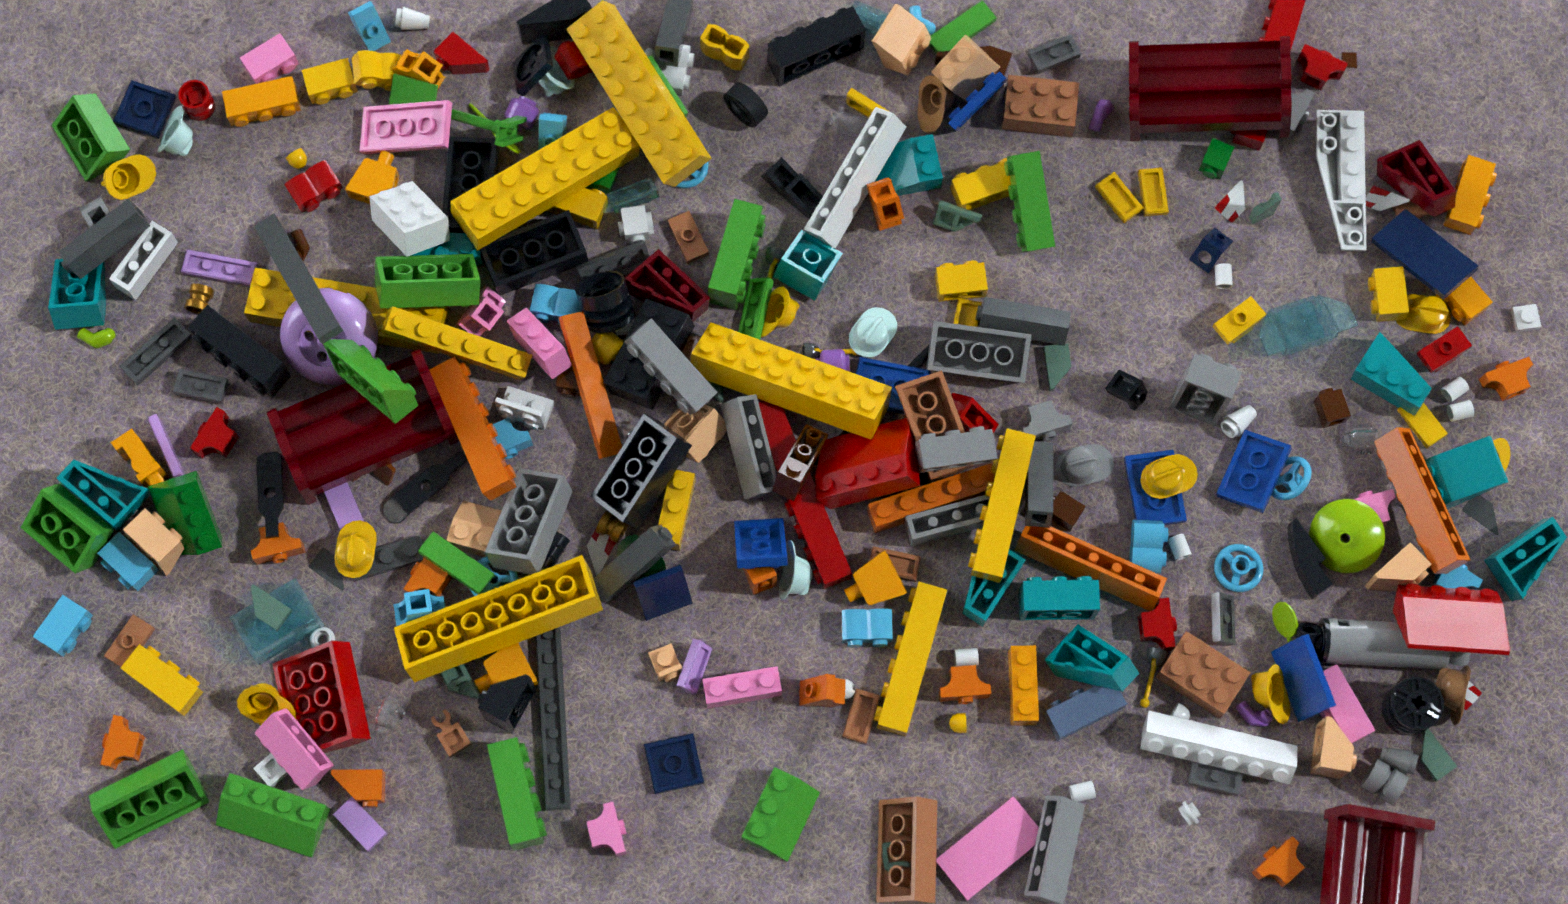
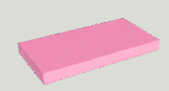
M442 100L363 107L359 152L366 155L380 154L381 151L394 153L448 149L452 102Z
M1013 796L936 859V864L965 900L968 901L1035 846L1039 827Z

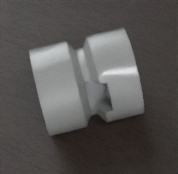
M1376 758L1362 779L1360 787L1372 794L1378 792L1379 798L1393 805L1404 790L1409 777L1398 770L1390 771L1388 764Z

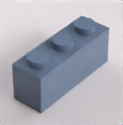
M1092 685V688L1083 691L1081 688L1069 694L1070 699L1061 702L1059 699L1047 705L1048 710L1043 715L1058 742L1123 709L1127 703L1120 691Z

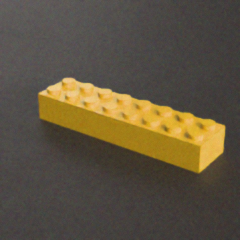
M602 0L566 29L663 184L673 187L677 186L712 159L615 5Z
M612 107L451 201V214L478 251L639 156L640 146L616 109Z
M261 268L254 269L244 311L249 322L281 327L282 319L287 309L296 299L279 271ZM312 277L319 289L333 288V290L343 293L348 292L358 298L369 309L378 329L377 344L413 350L420 348L421 351L439 354V352L380 333L388 309L380 308L376 288ZM436 306L417 309L411 307L399 308L445 325L449 312V306L443 308Z
M710 322L691 353L690 362L707 381L746 395L756 394L757 399L868 439L873 438L889 407L891 386Z
M583 555L396 626L394 631L404 669L415 683L602 611L603 607L591 570Z

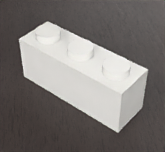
M151 221L150 227L142 233L109 278L114 287L136 301L178 244L174 235L159 224Z

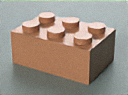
M1008 75L1001 129L1072 137L1076 123L1079 83Z
M1186 631L1156 675V678L1220 719L1226 713L1251 672Z

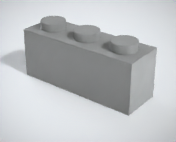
M983 426L970 428L967 433H960V430H951L945 432V436L936 437L935 433L921 435V439L914 443L919 473L987 464L997 459L992 429L984 430Z

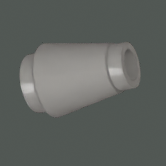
M1383 747L1379 760L1406 775L1407 773H1414L1419 755L1413 754L1411 750Z

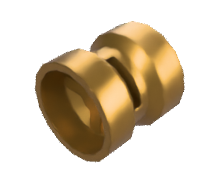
M191 284L189 289L190 298L186 300L184 308L192 313L200 314L209 305V300L213 298L214 289L202 284Z
M606 510L596 527V533L600 535L607 534L612 541L619 543L629 524L615 518L612 513Z

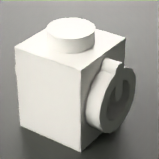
M645 205L621 208L622 221L618 222L620 236H625L626 243L633 244L641 240L644 242L645 240H650L649 235L654 234L651 211L646 212Z

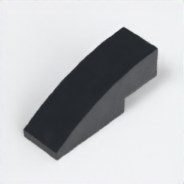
M781 157L761 175L793 207L808 219L811 218L823 196L801 173L797 174Z
M1294 519L1287 526L1291 558L1304 589L1311 600H1313L1333 584L1319 566L1326 558L1299 521Z

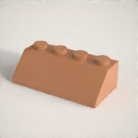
M942 370L895 386L916 442L921 439V435L935 433L936 437L945 436V432L951 430H960V433H965ZM973 466L930 471L927 473L931 480L950 476L970 469Z
M922 797L879 800L876 903L935 904L937 800ZM892 842L890 847L887 848L889 863L905 861L909 862L910 867L895 865L887 872L884 869L882 844Z

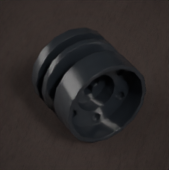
M616 271L599 272L584 278L577 284L575 292L580 307L583 309L589 331L593 333L613 332L625 327L634 319L635 311L630 296H628L629 291L623 274Z
M1410 677L1402 680L1385 694L1382 701V716L1385 723L1394 732L1406 736H1414L1429 729L1440 720L1444 711V698L1440 689L1432 681L1423 677ZM1413 700H1416V705L1420 706L1418 709H1415V704L1411 703Z

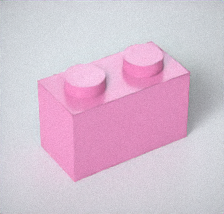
M280 33L240 57L243 67L255 84L275 80V78L283 73L288 74L292 72L296 65L299 64L294 52Z

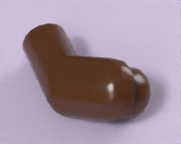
M297 229L291 233V236L296 245L295 248L304 262L310 247L303 231Z

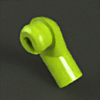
M82 328L78 332L77 338L93 348H101L112 343L116 334L111 328H106L96 333Z

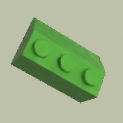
M96 93L73 95L52 124L53 129L86 182L103 174L108 166L124 159L130 151V148Z
M774 767L741 836V840L788 862L820 792L799 778Z

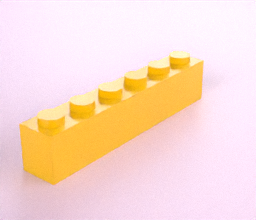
M394 306L388 309L380 332L450 357L455 356L459 360L517 380L526 377L532 354Z
M1008 428L1004 436L999 435L996 449L1001 451L999 459L992 463L990 472L994 473L995 476L993 482L988 481L985 496L989 497L987 506H982L979 520L984 522L982 530L977 529L974 543L978 544L976 553L971 552L968 567L972 568L971 576L1000 583L1003 577L1036 435Z
M918 582L917 588H911L908 602H911L912 606L910 612H904L901 623L902 626H906L904 634H898L894 649L899 650L896 659L891 658L887 671L892 674L890 683L884 682L881 697H885L883 707L877 706L874 721H878L877 729L906 737L947 589L923 582Z

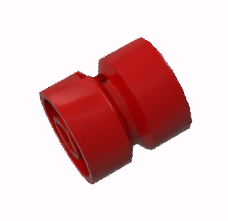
M189 80L180 87L178 98L191 119L204 121L214 114L216 109L215 101L205 83L199 80Z

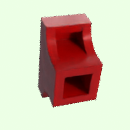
M1304 44L1297 59L1304 69L1300 81L1318 90H1322L1328 80H1340L1348 63L1333 57L1328 51H1320L1307 44Z
M1457 326L1419 350L1417 355L1430 373L1438 372L1470 349L1472 344Z
M218 407L215 408L208 421L200 425L197 431L198 436L190 446L192 452L202 459L210 453H218L226 458L239 439L237 433L228 427L229 416L224 410Z
M1159 598L1153 611L1141 612L1137 617L1140 641H1153L1162 650L1168 652L1176 647L1174 632L1177 631L1176 618L1171 616L1169 598Z

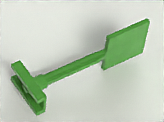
M395 73L393 74L389 105L436 101L438 85ZM455 109L451 111L452 120L493 131V134H496L494 145L505 147L523 141L524 136L517 133L519 124L525 123L527 117L517 115L501 121H493Z

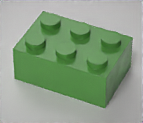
M60 483L41 489L20 527L75 574L94 566L99 557L97 553L106 545L114 531L111 525Z

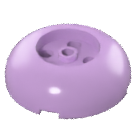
M320 288L319 290L343 329L341 333L331 339L353 340L359 346L364 345L374 358L378 343V329L369 309L358 298L348 292L343 293L333 290V288ZM295 300L287 309L280 328L281 347L287 361L296 372L310 381L324 385L346 383L336 373L324 345L317 338ZM305 331H311L314 334L313 340L305 334ZM319 352H325L327 360L322 359L319 356Z

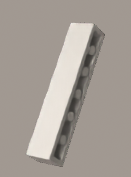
M875 107L806 224L804 230L808 234L833 248L837 247L868 194L866 184L875 182L906 129V126L894 113Z
M1148 711L1143 725L1140 748L1143 750L1289 785L1297 768L1298 746L1153 711Z

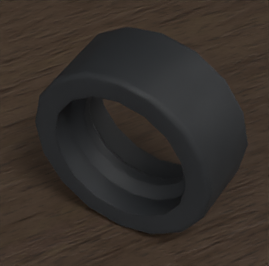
M736 82L723 96L725 104L733 115L749 127H756L768 115V109L763 100L751 88L741 82Z

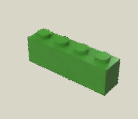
M1040 151L1006 156L1007 161L1004 163L1006 175L1010 176L1011 181L1008 191L1010 199L1014 200L1015 209L1012 210L1014 223L1018 224L1019 233L1016 234L1018 247H1021L1022 251L1055 247Z

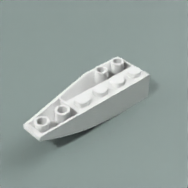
M1316 110V159L1341 251H1366L1364 111Z

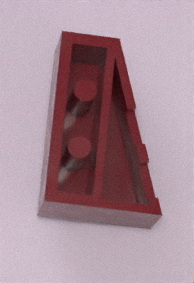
M1421 140L1377 159V176L1432 217L1455 208L1456 190Z
M659 249L625 278L629 295L643 302L645 299H649L687 313L693 322L708 310L710 297Z

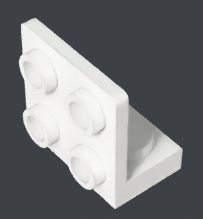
M507 386L503 399L496 397L495 405L498 415L501 416L502 420L509 418L511 423H514L516 420L524 423V426L529 429L538 430V428L545 430L554 406V400Z

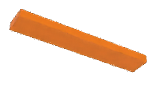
M584 312L561 316L558 319L598 458L602 459L617 455L622 448L606 388L603 384L604 381Z

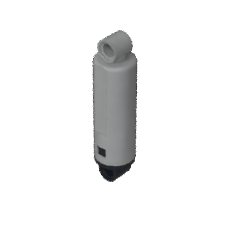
M1320 618L1318 625L1310 622L1300 623L1296 633V639L1309 634L1320 663L1440 670L1441 668H1446L1448 663L1458 666L1467 665L1471 654L1466 652L1409 649L1406 646L1397 622Z

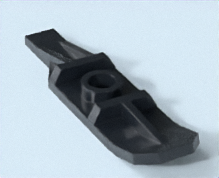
M459 450L446 462L431 465L384 504V515L391 523H401L414 510L445 487L451 474L468 460L467 457ZM429 483L431 487L428 491H423L421 489L422 484Z
M277 452L262 453L257 457L256 465L258 510L265 518L267 539L279 537V516L284 508L282 455ZM268 493H276L275 496L267 498Z

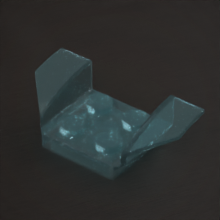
M1313 295L1269 310L1258 336L1267 356L1279 352L1283 356H1288L1330 342L1340 332L1357 327L1358 323L1348 304L1325 296L1317 295L1316 297Z

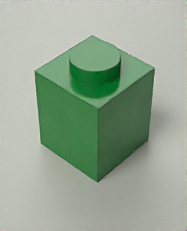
M1212 138L1198 171L1203 172V175L1210 179H1221L1234 146Z

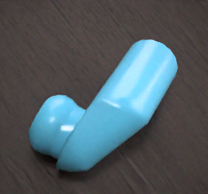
M911 6L909 13L925 24L930 35L934 34L936 30L935 24L922 18L920 6Z

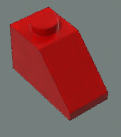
M454 32L434 50L436 61L443 65L441 70H448L453 75L487 73L490 70L488 60Z
M952 392L951 396L965 433L969 432L970 428L983 426L984 430L992 429L993 433L995 432L999 424L973 397Z

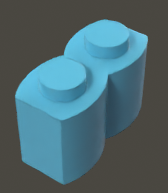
M535 284L529 311L542 323H548L549 320L558 321L560 325L559 317L581 312L582 308L578 302L575 290Z
M1132 520L1129 561L1154 573H1161V569L1166 567L1167 554L1163 552V542H1168V528L1164 527L1162 521Z
M892 609L842 610V643H847L848 647H862V643H873L874 647L888 646L889 642H892Z

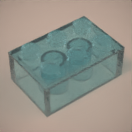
M296 578L269 593V595L292 609L291 614L278 632L255 616L254 604L229 617L252 657L259 665L311 635L315 630L325 626Z

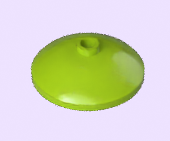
M1339 499L1328 503L1317 512L1310 525L1309 536L1326 558L1322 564L1336 572L1355 573L1368 568L1378 559L1384 547L1385 529L1381 518L1369 505L1355 499ZM1347 533L1350 536V541L1343 542L1341 535Z

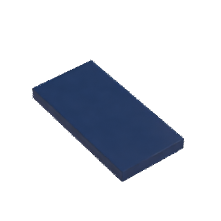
M1404 209L1374 235L1371 240L1375 246L1399 265L1403 266L1404 269L1443 300L1478 270V265L1407 209Z

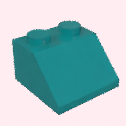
M801 230L781 258L773 277L815 301L843 253Z

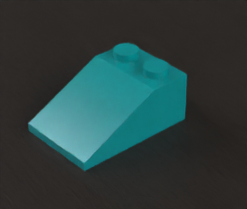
M933 134L898 142L875 181L889 177L898 196L941 188L943 176Z
M55 259L48 306L55 330L104 325L106 314L105 261L80 279L74 272L69 274L61 264L64 261L63 259Z
M1491 436L1425 460L1447 509L1508 483Z

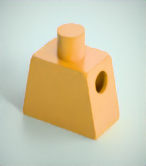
M381 151L377 161L365 158L346 186L345 190L348 197L370 205L369 196L397 187L399 173L397 168L391 166L394 155L387 151Z
M886 549L857 569L852 574L856 584L844 589L850 603L864 597L868 606L907 593Z
M519 643L498 650L483 662L487 674L474 680L480 693L484 689L488 690L492 684L525 674L531 677L535 687L538 686L537 679Z

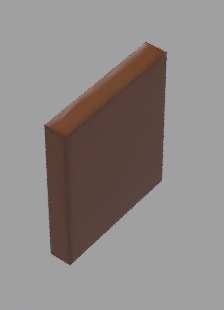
M1342 52V61L1348 63L1346 68H1357L1356 52Z

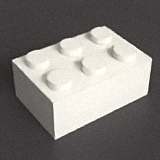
M413 181L369 196L372 221L406 257L450 241L448 217Z

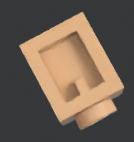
M672 643L648 653L659 682L665 680L668 683L680 677L679 674L682 671V666L678 661Z

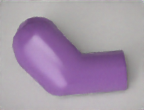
M1101 99L1098 101L1089 129L1100 132L1105 118L1113 109L1110 100Z
M1245 700L1235 707L1250 726L1265 727L1270 725L1274 718L1272 712L1268 709L1253 711Z

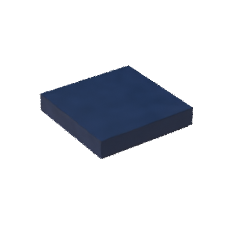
M131 80L113 122L115 125L159 139L177 97L175 94Z
M681 565L633 582L646 621L693 604Z
M693 733L644 744L655 795L704 784Z

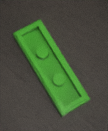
M982 0L932 34L929 46L936 54L937 52L950 51L963 36L967 35L971 39L993 24L997 17Z
M750 278L738 332L759 340L761 339L774 280L771 278Z
M435 532L430 534L418 550L421 556L478 595L482 593L494 577L492 571Z

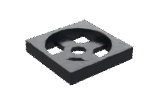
M543 32L513 62L516 92L521 96H525L553 67L549 36ZM542 48L543 52L538 56L537 52ZM529 62L528 67L524 70L523 67Z

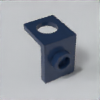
M1214 227L1202 239L1189 260L1209 273L1220 256L1231 246L1233 240ZM1207 251L1211 255V262H1202L1199 258V253Z

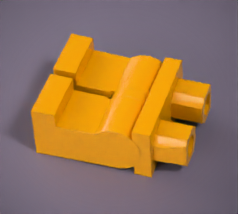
M132 428L111 442L115 450L125 461L131 459L132 469L137 473L135 476L145 488L148 489V486L163 482L169 478L165 470L155 460Z

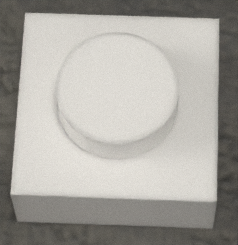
M1536 304L1512 307L1510 310L1515 332L1537 330L1542 327Z
M272 753L253 768L265 783L271 787H274L288 775L287 771L277 763Z

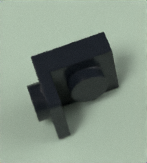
M1122 370L1117 371L1105 388L1107 393L1127 402L1130 409L1134 411L1145 401L1148 393L1142 380Z

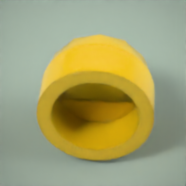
M299 148L290 153L286 160L293 168L300 169L306 165L307 156L303 149Z
M956 713L950 718L949 726L954 732L967 733L966 713Z

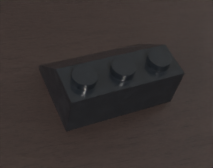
M525 674L492 684L488 691L484 689L477 701L480 704L478 709L484 719L512 734L536 692L531 677Z

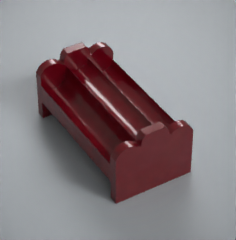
M1280 36L1279 41L1139 45V41H1129V121L1131 141L1140 142V133L1280 130V138L1290 136L1292 115L1290 36Z
M420 348L412 351V356L386 366L388 371L394 370L398 374L401 382L404 384L409 383L416 391L414 397L418 406L396 424L348 383H344L277 411L275 408L266 412L294 482L308 505L317 502L315 495L446 440L449 441L450 445L459 442Z
M1353 804L1325 809L1324 821L1328 822L1320 904H1418L1424 834L1435 831L1436 820Z

